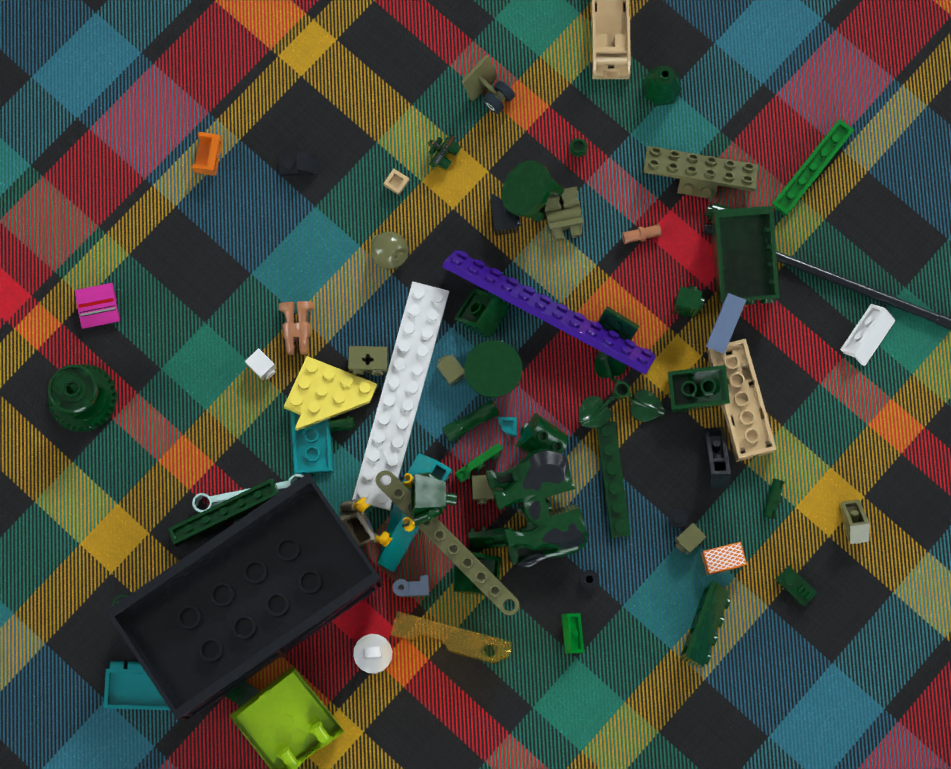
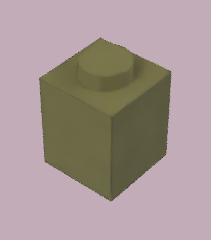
M453 354L450 356L445 355L438 360L437 369L450 387L465 377L464 369Z
M692 523L674 540L677 543L675 546L682 554L685 552L688 555L706 536Z

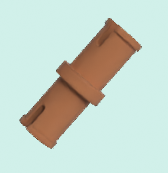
M659 224L645 228L641 226L636 230L622 232L624 244L639 240L643 242L648 238L661 236Z

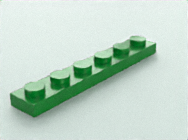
M839 119L773 201L771 206L784 216H787L850 137L854 129Z

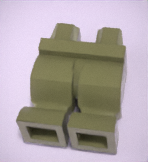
M577 186L564 189L560 197L551 193L545 204L544 212L548 231L552 233L555 242L565 239L564 230L570 229L572 238L582 236L583 219L580 202L577 198ZM559 199H560L561 201H563V203H564V204H563V209H561V204L559 203Z

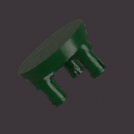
M525 161L514 167L507 175L502 187V202L505 208L512 214L540 222L544 217V213L540 209L546 204L550 194L552 193L559 197L563 194L564 189L562 188L564 187L555 182V179L551 177L544 165L537 161Z
M484 341L476 345L469 352L464 365L465 377L469 386L476 393L482 395L483 398L489 399L505 396L512 392L520 382L522 376L521 358L512 346L503 341Z

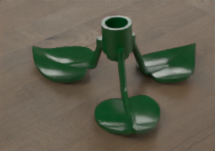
M601 351L598 352L594 362L596 374L602 379L610 377L616 385L612 389V396L605 403L597 396L587 397L581 403L579 409L580 425L587 428L604 426L612 416L611 410L606 406L615 398L621 400L626 396L633 403L630 407L632 416L640 422H648L665 414L662 403L650 391L638 390L633 399L629 385L614 378L623 374L626 364Z

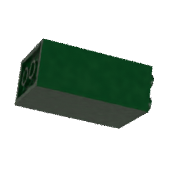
M773 206L712 211L711 223L717 303H722L723 305L727 293L745 299V305L755 304L756 300H760V304L775 303L774 299L779 298Z

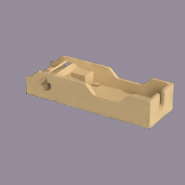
M591 0L592 79H629L631 65L629 0ZM595 3H597V12H595ZM623 3L625 4V12H623Z
M746 339L729 342L724 354L708 348L707 354L710 367L726 365L730 404L721 405V408L725 415L736 462L751 459L755 455L759 457L774 453L776 445ZM730 416L733 417V421H734V425H735V426H733L732 420H731V417H730Z

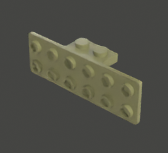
M647 146L643 172L680 179L677 193L715 199L718 186L755 192L758 165Z

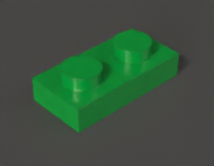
M580 613L561 614L565 654L584 653Z

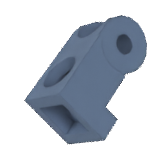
M420 576V581L407 582L404 579H399L393 584V592L399 597L430 596L429 576Z

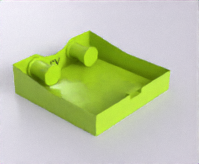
M294 665L230 714L231 720L270 769H297L311 754L328 745L344 732L341 725Z

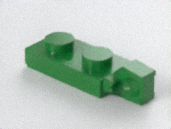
M497 443L456 471L455 475L458 480L463 482L469 479L473 469L477 472L486 466L484 462L489 458L493 461L502 455L500 451L503 448L500 443Z

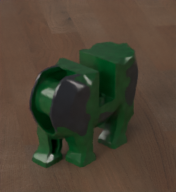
M538 449L532 451L517 463L516 466L508 468L503 472L498 473L490 469L485 470L491 490L497 487L501 489L506 488L503 491L492 490L497 509L501 510L505 506H511L519 502L520 508L527 518L526 526L520 527L519 530L509 527L503 528L507 542L506 548L512 564L518 563L522 567H531L546 558L567 556L579 551L586 545L588 536L581 508L571 504L552 510L549 500L546 499V497L575 489L566 456L556 451Z

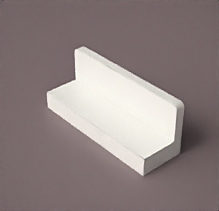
M871 304L840 350L844 354L855 357L861 365L865 366L894 324L895 319L886 308Z

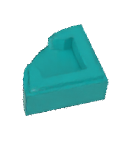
M498 417L501 429L507 435L517 437V417Z

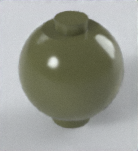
M386 231L372 238L371 256L378 266L384 269H395L406 261L409 249L402 235L393 231Z

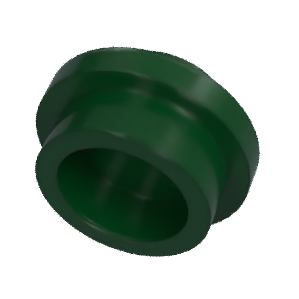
M577 138L571 141L569 151L573 156L582 157L587 153L588 145L583 139Z

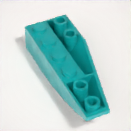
M419 453L407 473H410L413 477L415 474L430 472L447 483L452 474V469L433 458ZM395 503L386 530L392 540L386 547H381L377 561L379 565L393 573L419 531L416 525L411 532L404 529L410 523L404 524L402 522L403 518L407 516Z

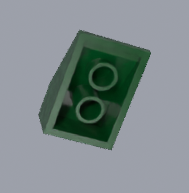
M726 365L668 372L673 413L730 404Z

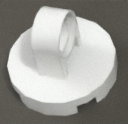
M369 634L357 641L353 657L361 670L376 674L384 671L389 666L393 651L386 638L378 634Z

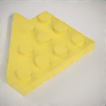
M307 356L285 402L284 409L301 415L295 426V430L299 431L369 404L376 391L377 384Z

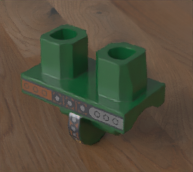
M453 135L446 137L442 145L440 144L443 139L440 137L436 141L430 140L428 142V145L431 147L428 153L433 155L437 151L429 163L430 166H437L443 170L448 169L452 161L446 158L445 154L448 151L453 156H456L461 149L458 143L455 142L456 137Z

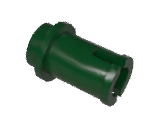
M347 416L344 419L330 420L332 432L355 429L354 417L350 418V416Z

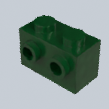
M688 286L687 288L679 287L672 313L695 318L696 314H700L705 300V298H702L703 291H698L699 289L693 286Z

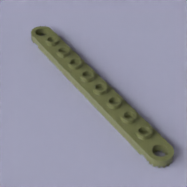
M387 470L379 472L376 476L377 486L407 517L413 519L414 516H411V491L392 472ZM384 475L391 477V483L387 486H383L380 481ZM437 518L417 526L502 613L511 616L518 612L520 607L518 599ZM507 600L515 602V608L512 611H507L504 608V603Z

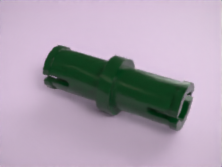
M773 478L770 493L766 496L767 504L763 514L764 517L775 519L778 504L782 500L780 496L783 485L785 484V481Z

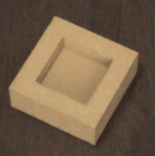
M393 169L383 185L400 195L410 180L407 176Z

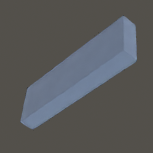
M727 293L706 347L723 354L725 353L745 305V299Z

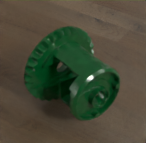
M88 364L68 365L57 370L50 379L48 385L50 412L54 419L66 429L75 432L95 430L110 419L116 408V386L112 378L99 367Z

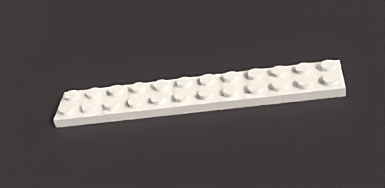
M412 281L352 500L356 499L358 501L365 497L366 504L390 511L392 500L377 486L376 476L379 472L387 470L399 479L447 303L448 290ZM384 475L380 480L383 486L389 485L391 477Z

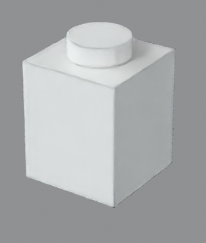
M259 348L245 361L247 366L262 381L271 378L276 372L275 364Z

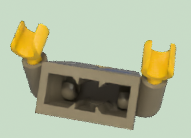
M365 497L358 501L356 499L352 501L347 500L340 505V519L359 547L367 542H379L382 546L386 547L391 542L392 538L389 537V533L386 531L381 535L374 533L370 520L365 513V510L370 507V505L365 503Z

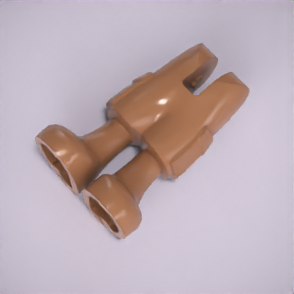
M308 301L296 302L298 323H294L295 303H279L278 309L284 312L286 322L282 324L287 354L295 355V342L299 341L300 355H307L311 323L306 322L307 313L314 309V303Z

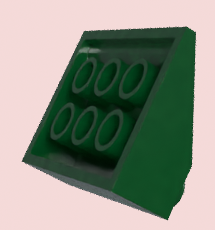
M711 581L704 588L680 656V660L701 668L704 667V664L708 665L712 655L709 653L710 647L716 644L718 635L715 634L718 627L721 628L725 618L722 616L724 608L728 609L731 598L728 597L730 592L715 581Z

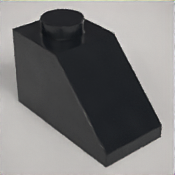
M490 194L495 236L517 233L518 227L521 226L520 216L509 212L499 197L495 194Z

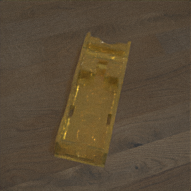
M399 611L396 613L391 631L392 637L410 642L421 636L444 642L451 653L491 664H496L503 659L508 660L512 650V642ZM487 647H492V651L495 652V654L491 657H488L487 652H485L484 650Z

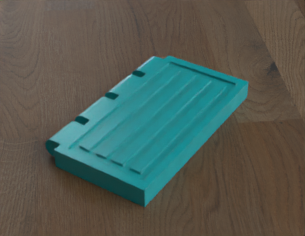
M125 661L110 662V669H106L104 709L170 710L139 662L128 661L127 669H125Z

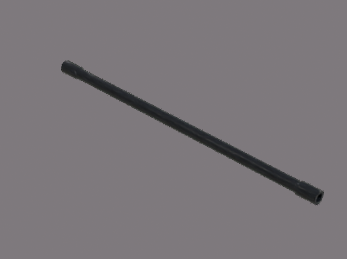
M706 224L703 234L713 237L712 224ZM776 251V258L780 263L951 330V318L948 316L937 314Z

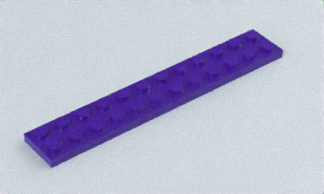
M455 250L443 263V268L645 375L656 358V355L649 349H642L632 340L620 338L617 332L608 331L600 323L591 322L583 314L569 310L566 305L552 301L549 296L535 292L532 287L518 283L515 278L503 275L501 271L486 266L481 260H474L464 251Z

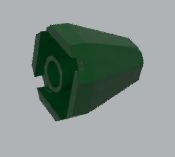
M669 66L651 69L642 81L644 97L647 100H651L656 106L673 104L682 91L679 74Z

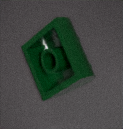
M534 413L515 446L528 455L538 449H548L562 454L568 443V435L539 414Z

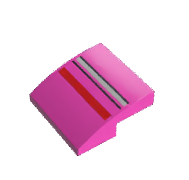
M113 282L75 290L82 329L120 321Z

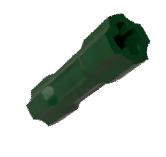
M491 399L459 420L442 428V431L451 443L478 425L499 415V411Z

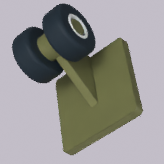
M485 55L464 76L462 84L472 102L483 91L487 92L483 98L484 104L492 112L499 114L504 109L502 102L504 100L510 102L515 97V93L503 81H498L494 88L490 85L497 77L490 58Z

